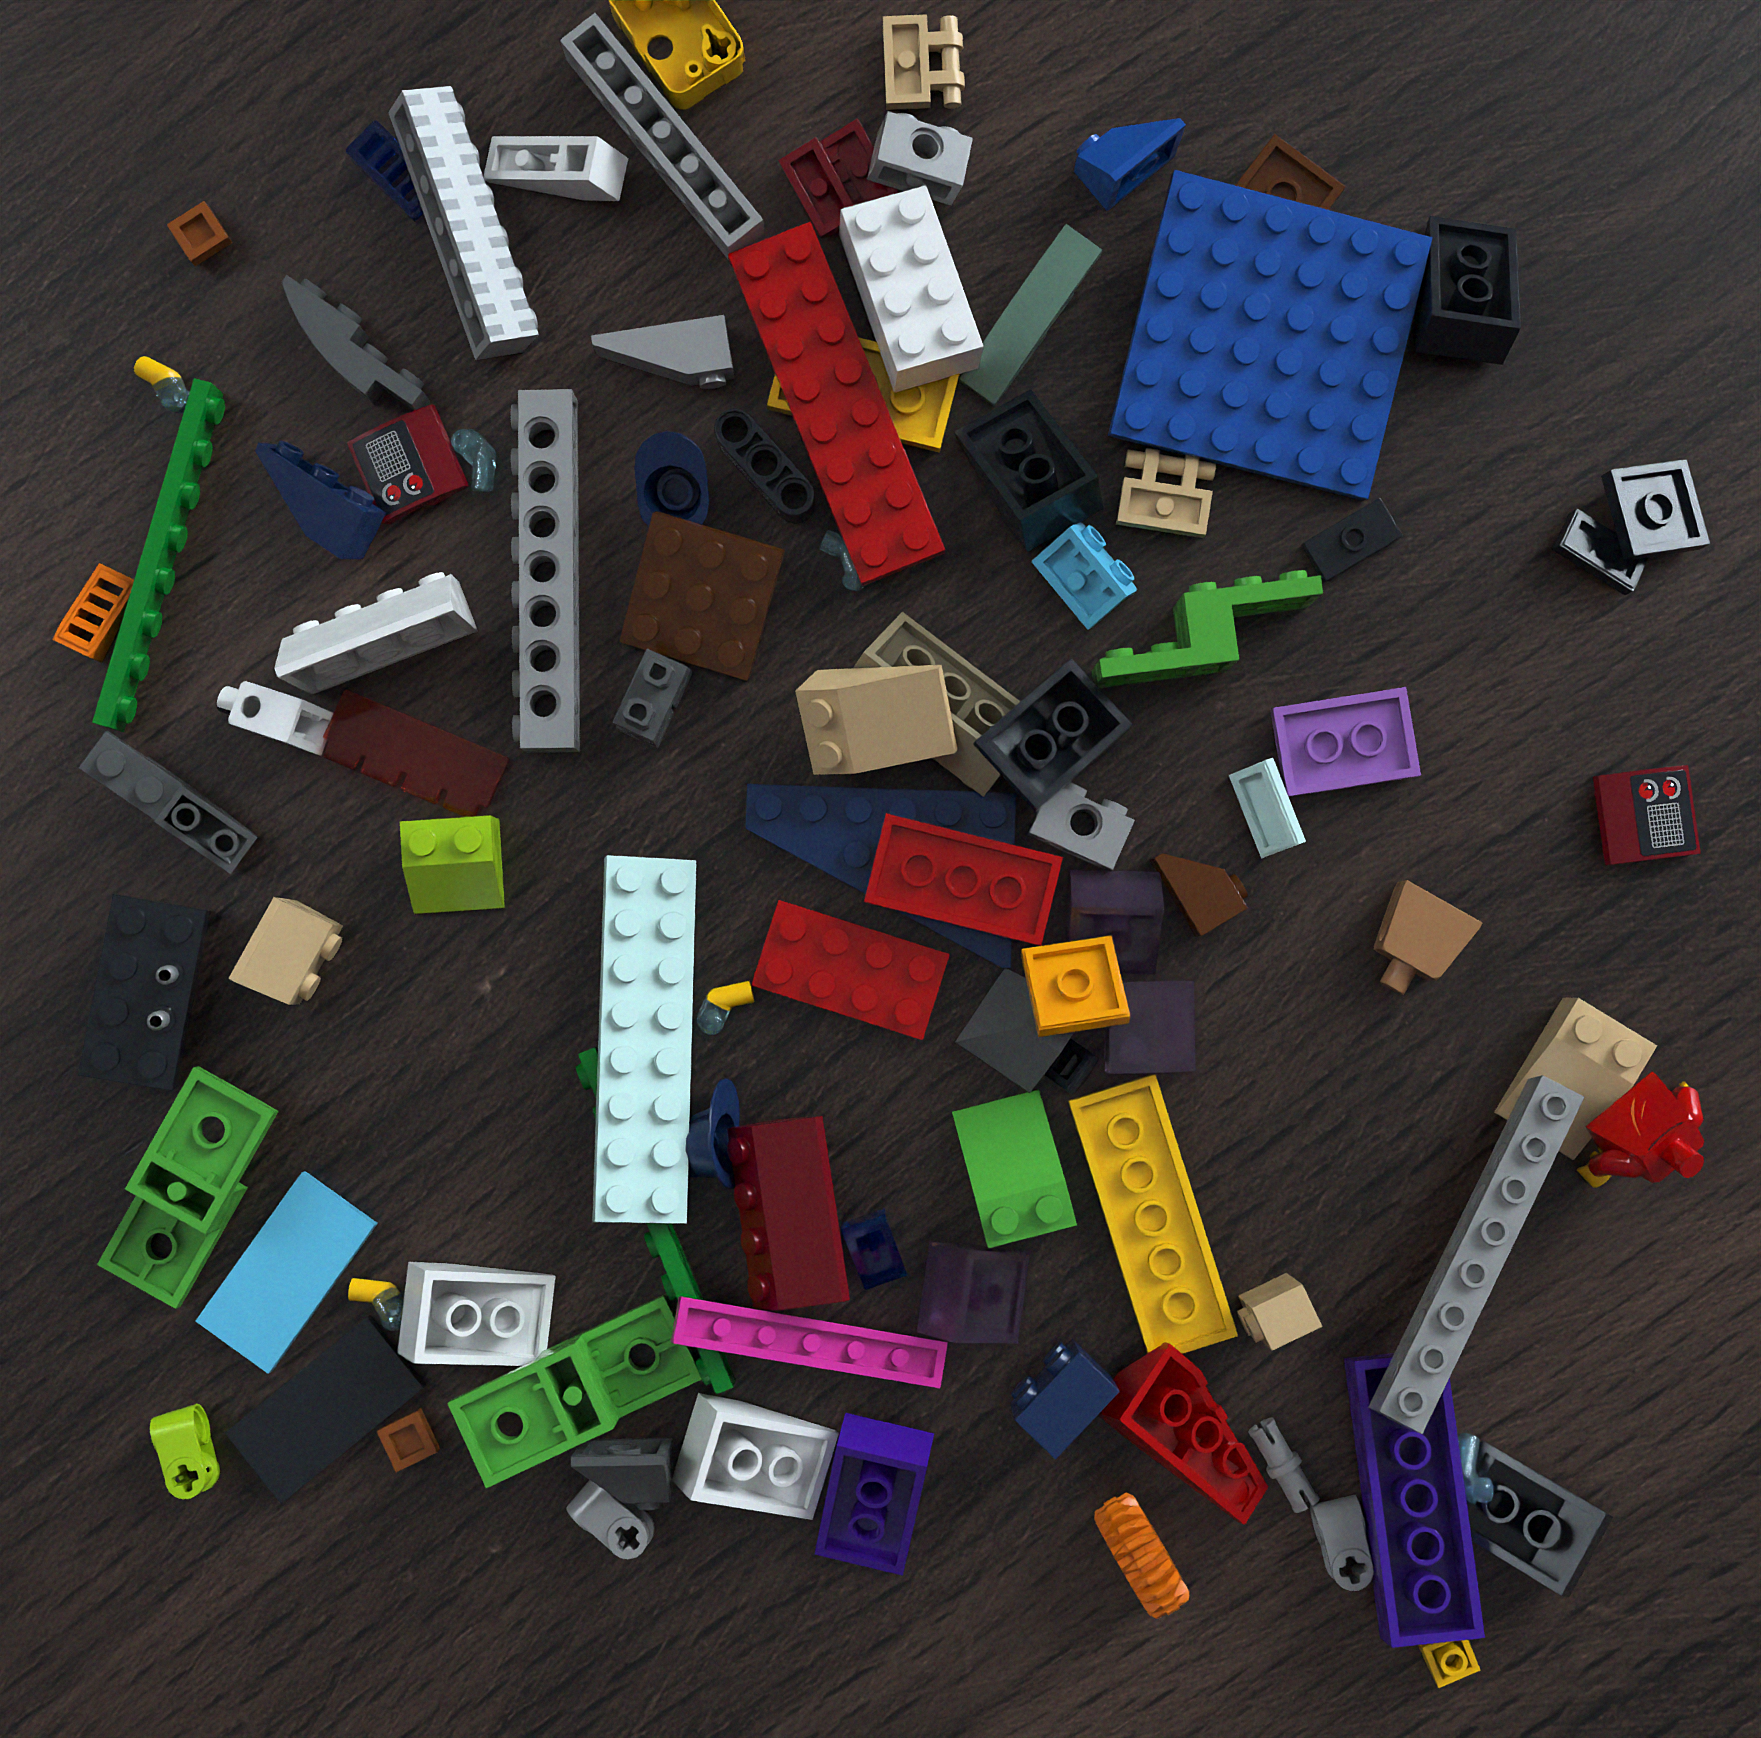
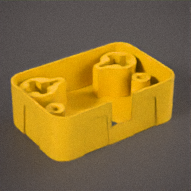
M608 0L615 22L623 30L633 45L635 52L648 71L652 73L662 88L664 95L675 108L688 109L703 100L705 96L737 78L743 72L742 63L745 62L743 42L715 0ZM664 37L672 43L673 51L668 58L656 60L649 55L648 45L653 39ZM711 44L716 50L718 49L722 54L727 53L728 56L724 59H721L718 55L713 56Z

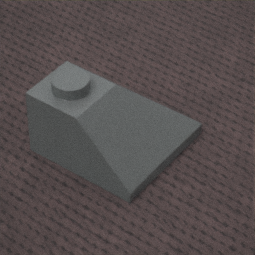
M1004 968L955 1043L1030 1093L1062 1052L1074 1032L1038 1037L1026 978Z
M673 1438L591 1439L580 1444L571 1456V1467L621 1502L635 1503L636 1509H660L663 1507V1502H670L674 1493V1482L672 1481Z

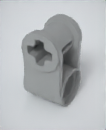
M591 1480L585 1484L566 1508L568 1514L580 1527L593 1534L614 1555L622 1559L638 1557L643 1553L654 1536L655 1525L648 1512L636 1509L635 1503L621 1502ZM634 1526L639 1532L629 1541L624 1537L626 1530Z
M1356 1495L1316 1503L1313 1506L1310 1505L1313 1527L1321 1547L1328 1574L1343 1589L1359 1591L1365 1588L1371 1582L1374 1571L1366 1539L1365 1521ZM1351 1556L1358 1564L1352 1566V1574L1346 1575L1340 1568L1346 1566V1558Z

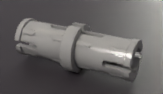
M1274 1418L1262 1420L1260 1424L1263 1429L1254 1425L1249 1429L1248 1433L1254 1439L1268 1464L1266 1467L1267 1473L1270 1478L1277 1479L1294 1513L1305 1511L1308 1509L1305 1502L1309 1501L1310 1505L1313 1506L1320 1498L1299 1466L1302 1462L1301 1458L1295 1451L1291 1452Z

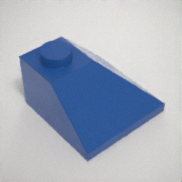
M1181 118L1111 128L1101 137L1094 134L1077 149L1078 156L1074 173L1105 210L1108 211L1175 157L1186 124Z

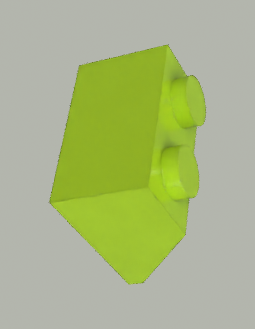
M489 815L400 822L402 868L414 914L505 908L500 821L498 818Z

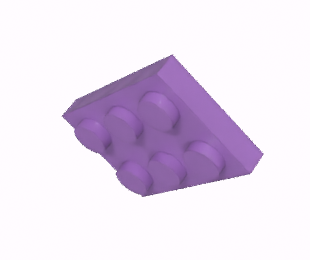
M1406 687L1275 707L1270 710L1281 778L1288 797L1421 776Z

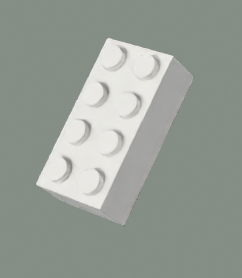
M921 186L841 209L839 236L894 393L944 379L958 373L961 374L978 369L984 346L927 186Z

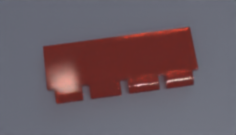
M346 689L323 735V738L329 741L324 752V758L354 770L361 756L364 755L366 758L361 768V774L392 787L397 785L404 772L407 776L402 785V791L432 804L438 802L443 789L447 790L448 794L444 800L443 808L463 817H475L480 805L488 808L510 760L508 757Z

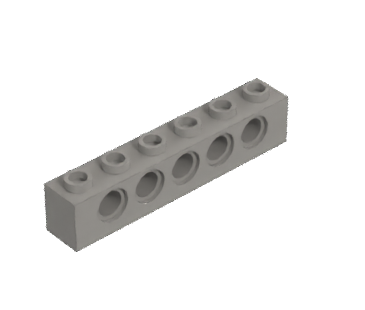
M596 13L592 14L560 40L566 60L727 259L729 253L757 243L766 237L762 217Z

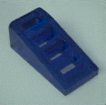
M377 120L373 121L347 147L346 153L351 161L415 222L423 214V210L417 194L410 202L404 198L414 188L410 174L396 188L391 185L408 168L400 144ZM395 154L398 157L397 160L381 175L378 170Z

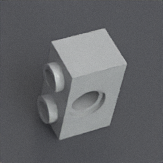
M888 111L877 132L867 180L902 191L926 185L931 200L952 205L963 187L973 138L962 135L951 127H937L918 121L910 114H896ZM914 151L922 152L928 159L920 158Z
M1069 783L1039 808L1027 835L1109 872L1113 870L1135 820L1126 816L1128 811L1126 807L1108 799H1103L1100 805L1085 798L1087 790ZM1086 812L1093 818L1094 829L1090 835L1081 836L1072 830L1070 820L1074 813Z

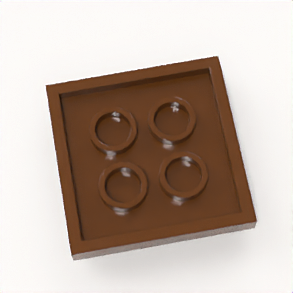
M658 511L653 512L619 642L644 650L649 649L660 655L748 680L752 672L785 550Z

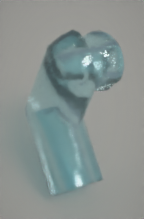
M458 429L452 435L451 445L456 452L460 453L473 466L471 489L479 492H493L497 457L495 449L479 432L473 429Z
M829 529L819 549L842 561L845 575L842 577L843 585L849 590L861 591L865 586L860 584L841 535Z
M1461 1433L1458 1435L1466 1500L1472 1504H1476V1501L1488 1503L1493 1498L1492 1481L1487 1477L1478 1478L1476 1471L1480 1440L1472 1434Z

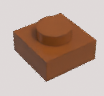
M205 201L167 224L195 267L233 243Z
M422 1408L377 1430L395 1472L415 1464L440 1450Z

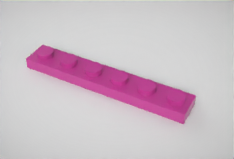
M682 1296L678 1298L671 1336V1343L935 1388L941 1387L948 1342Z

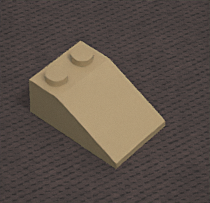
M942 665L817 670L795 690L814 775L856 774L953 754L958 750Z
M1562 998L1494 1113L1508 1121L1527 1079L1541 1075L1584 1096L1582 1104L1558 1151L1574 1160L1592 1138L1585 1126L1634 1086L1657 1045L1580 998Z

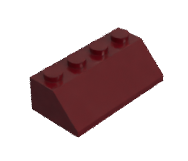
M823 1116L777 1119L727 1128L729 1139L727 1152L733 1166L735 1180L734 1199L739 1208L742 1228L741 1246L746 1255L749 1275L747 1288L753 1302V1309L785 1310L850 1300Z

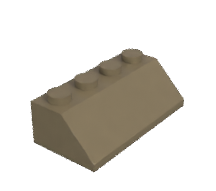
M901 612L863 652L854 668L942 665L958 750L953 754L931 759L936 760L957 776L965 785L971 787L984 797L1001 774L973 743L1019 704L1020 701L904 612Z

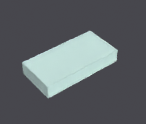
M1273 758L1229 775L1261 859L1306 842Z

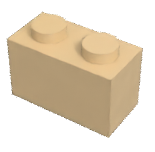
M1287 1273L1238 1296L1243 1308L1238 1310L1237 1314L1248 1336L1251 1335L1256 1343L1262 1341L1271 1350H1275L1322 1327L1302 1283Z

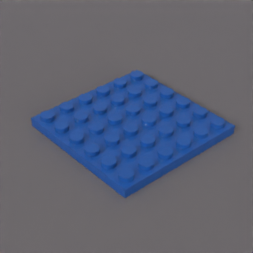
M1174 170L1171 174L1108 436L1181 455L1199 457L1200 460L1361 501L1367 500L1433 237Z

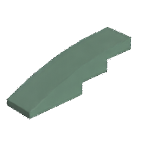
M1065 224L983 341L984 347L979 368L962 373L959 382L989 404L995 406L1045 339L1049 328L1072 299L1076 288L1101 256L1102 249Z

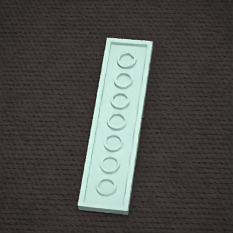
M609 855L604 858L592 1222L687 1223L688 1156L685 1147L686 1138L689 1134L696 860Z

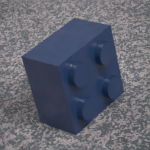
M1073 1339L1066 1345L1062 1342L1057 1343L1043 1358L1042 1362L1046 1366L1034 1379L1027 1375L1011 1393V1396L1014 1398L1010 1403L1014 1420L1055 1460L1120 1392L1112 1376Z

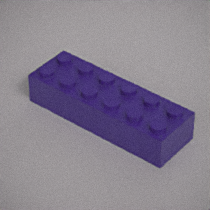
M1394 1353L1344 1358L1367 1541L1374 1571L1372 1580L1380 1639L1391 1648L1485 1638L1450 1378L1423 1434H1420L1368 1408Z

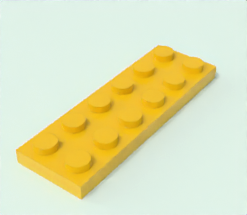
M1151 1074L1068 1100L1147 1354L1164 1342L1170 1343L1183 1354L1237 1337L1235 1324L1156 1075Z

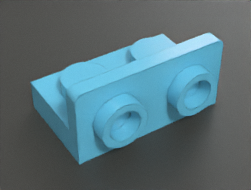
M1080 522L1066 529L1031 562L1089 630L1122 601L1132 596L1138 589L1132 583L1134 576L1130 569L1118 559L1114 561L1103 548L1106 546V543L1101 534L1090 525L1085 526Z

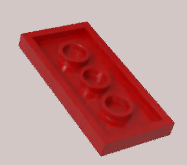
M886 813L864 902L1041 946L1063 857Z
M778 900L751 986L923 1040L950 954Z

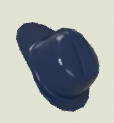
M665 431L651 435L642 442L635 456L634 470L637 501L641 518L648 528L652 513L655 511L702 525L708 514L709 491L707 469L701 450L694 441L681 433Z
M727 1078L720 1080L715 1087L710 1108L693 1115L689 1120V1134L686 1138L685 1151L688 1156V1175L690 1177L718 1178L725 1188L733 1189L735 1188L732 1162L727 1152L729 1141L727 1128L739 1126L740 1111L736 1087Z

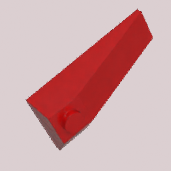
M1164 1342L1117 1373L1113 1380L1120 1392L1098 1416L1124 1438L1238 1523L1245 1525L1268 1489V1485L1245 1445L1238 1442L1226 1421L1228 1416L1223 1407L1214 1401L1206 1387L1208 1382L1202 1371L1170 1343Z

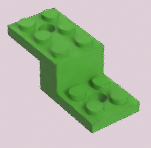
M1305 570L1282 573L1279 575L1280 580L1262 583L1261 576H1251L1234 580V586L1217 589L1216 582L1189 586V592L1183 593L1173 606L1177 642L1152 645L1151 651L1144 654L1134 655L1133 648L1106 651V657L1099 659L1092 670L1093 682L1099 688L1227 672L1239 661L1234 618L1308 608L1323 594L1321 575L1307 577Z
M199 1066L193 1067L125 1190L136 1196L97 1265L175 1309L181 1307L248 1187L239 1183L279 1111ZM211 1116L219 1118L225 1127L224 1136L217 1143L208 1141L202 1132L205 1120ZM157 1233L167 1235L172 1242V1251L167 1258L157 1257L151 1249L152 1238Z
M666 1294L542 1351L534 1361L457 1396L447 1403L486 1488L614 1429L619 1418L702 1380L696 1366V1358L690 1346L671 1343L675 1313ZM643 1343L653 1348L655 1362L651 1366L642 1368L632 1362L630 1350L636 1344ZM513 1412L519 1415L523 1422L522 1432L517 1436H507L502 1433L498 1426V1419L501 1414Z

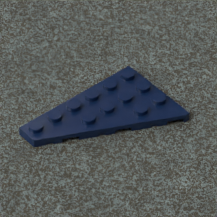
M747 784L746 830L866 894L886 813L1014 845L1016 793L987 792L983 797L973 791ZM898 911L998 967L1011 968L1012 939Z

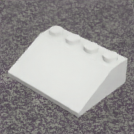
M439 572L418 581L419 587L403 592L401 588L386 591L377 596V603L361 608L359 604L342 608L335 612L336 618L319 624L315 620L294 627V634L281 640L274 669L278 678L312 695L472 634L478 630L460 582L452 574L445 576L443 572Z

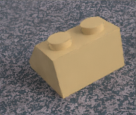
M273 897L229 979L288 1005L300 1004L303 999L308 1001L320 983L321 978L316 974L324 960L330 961L335 956L342 943V937L338 935L343 925L297 900Z

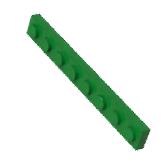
M196 378L193 380L92 723L120 732H124L126 723L132 722L137 710V699L134 698L139 681L144 680L149 669L150 657L147 655L151 639L155 638L161 629L162 613L160 608L164 595H168L174 585L175 571L172 568L176 554L183 550L187 541L188 531L185 523L189 510H193L199 500L200 486L197 483L202 467H206L209 464L212 456L213 445L210 439L214 425H218L224 415L225 401L222 399L224 394L211 382Z
M598 1047L579 1053L578 1056L581 1063L575 1066L583 1088L585 1090L592 1088L595 1098L597 1096ZM596 1106L593 1107V1113H594L595 1119H596ZM647 1223L649 1232L644 1233V1238L654 1259L660 1257L667 1272L661 1275V1279L670 1301L678 1299L679 1296L703 1300L673 1224ZM697 1348L701 1358L696 1360V1366L704 1385L712 1384L716 1394L733 1388L736 1378L725 1352Z

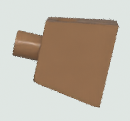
M1408 880L1397 882L1373 949L1391 960L1380 983L1394 992L1404 995L1415 974L1428 981L1438 980L1480 929L1482 922Z

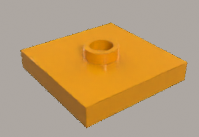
M1111 935L1021 950V958L1038 1037L1122 1025L1130 1022V1012Z

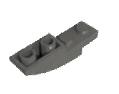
M288 275L285 276L282 280V285L300 326L326 361L355 391L374 405L384 391L413 411L430 404L431 401L421 390L425 384L419 378L402 368L399 374L385 365L389 359L375 347L366 343L369 336L360 326L363 319L341 303L336 309L325 302L324 298L327 294L311 281L304 278L299 284Z
M109 731L104 732L79 767L89 776L153 818L156 824L230 874L258 838L244 825L150 757H145Z

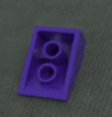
M845 1413L835 1450L815 1555L903 1576L934 1433Z

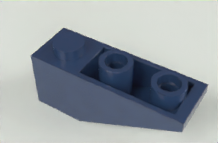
M282 440L278 444L258 443L255 449L256 454L305 536L340 559H363L386 515V512L372 504L374 497L357 487L349 486L348 488L337 481L339 475L335 471L318 463L312 465L302 458L304 452L293 444Z

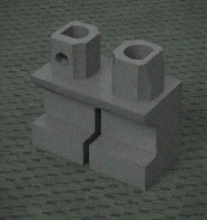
M646 649L614 717L613 723L617 725L616 729L658 749L675 713L671 707L677 708L693 672L676 661Z

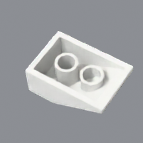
M408 1262L398 1354L413 1363L524 1366L534 1361L542 1351L547 1349L555 1275L459 1264Z
M698 1393L672 1481L692 1501L813 1520L839 1433L836 1430L743 1401Z

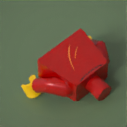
M1654 1072L1649 1073L1585 1126L1600 1153L1592 1152L1589 1156V1163L1579 1167L1577 1172L1593 1188L1603 1185L1611 1176L1628 1178L1641 1176L1652 1183L1662 1181L1674 1170L1684 1178L1695 1176L1704 1164V1157L1697 1152L1704 1144V1139L1698 1129L1704 1120L1698 1092L1694 1088L1688 1087L1685 1081L1680 1083V1086L1671 1092Z

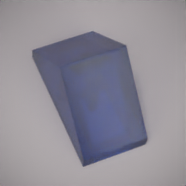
M885 1208L842 1223L843 1237L865 1290L908 1276Z

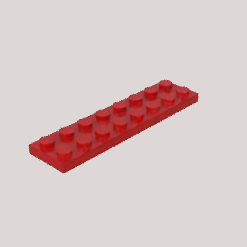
M811 221L729 253L730 265L861 586L945 554V548Z

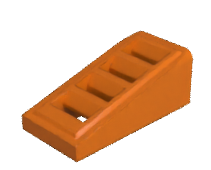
M99 563L63 618L52 640L102 663L121 626L134 579ZM106 580L123 588V591L117 596L102 589L104 581ZM97 596L114 604L110 611L93 604ZM89 612L104 619L100 627L85 620ZM81 628L94 634L90 642L77 636Z

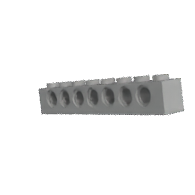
M572 389L518 390V404L511 405L512 431H518V448H512L511 470L513 475H518L519 491L511 495L513 520H519V537H512L511 541L513 564H519V581H513L511 589L513 608H519V626L512 627L513 652L519 653V670H513L512 691L514 697H520V715H513L512 719L514 742H520V749L526 753L580 752L578 400ZM549 430L555 433L554 441L550 446L542 449L533 446L534 438L539 432ZM550 474L555 477V483L551 490L545 493L534 491V482L539 476ZM544 518L555 520V529L551 535L544 538L534 536V527L539 520ZM544 562L555 564L556 571L552 579L547 582L535 581L534 572L538 565ZM544 606L554 607L556 617L553 623L546 627L536 626L534 622L536 612ZM545 650L554 651L556 654L554 667L546 672L536 671L534 663L537 655ZM543 695L555 696L556 708L554 712L546 717L537 716L535 712L536 701Z
M1543 1075L1527 1079L1368 1407L1369 1409L1411 1431L1423 1434L1582 1104L1584 1096Z

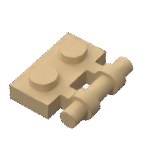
M927 15L883 16L886 110L930 108V91L937 90L943 92L945 108H959L961 106V91L965 88L964 73L960 71L959 52L963 50V35L958 32L957 17L944 16L940 18V31L928 32ZM929 52L941 53L942 71H929Z
M1146 448L1145 452L1128 449L1125 467L1141 469V480L1124 477L1116 524L1204 538L1207 531L1213 491L1195 488L1196 478L1213 481L1216 463L1199 461V457L1185 455L1184 458L1161 455L1158 449ZM1156 473L1181 476L1180 486L1155 482Z

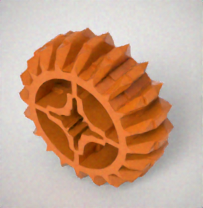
M1126 1492L1119 1497L1114 1496L1104 1502V1505L1095 1511L1094 1520L1144 1609L1150 1616L1156 1619L1166 1614L1170 1615L1180 1609V1606L1189 1600V1590L1136 1498Z

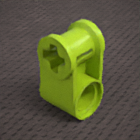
M194 1404L151 1419V1440L158 1453L168 1491L176 1498L191 1499L201 1492L212 1488L218 1481L220 1465L217 1461L211 1439L209 1420L203 1407L200 1404ZM196 1470L198 1479H189L187 1471Z

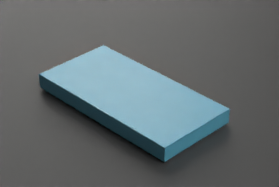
M306 1171L301 1172L198 1316L196 1322L268 1374L271 1373L378 1223Z

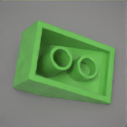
M1039 1089L1033 1090L1030 1093L1025 1092L952 1111L988 1248L1077 1225Z

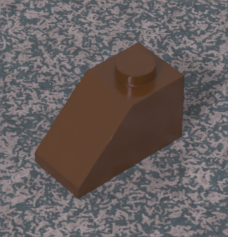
M1163 853L1149 860L1195 937L1206 934L1248 909L1243 899L1248 897L1247 891L1236 874L1228 876L1225 869Z

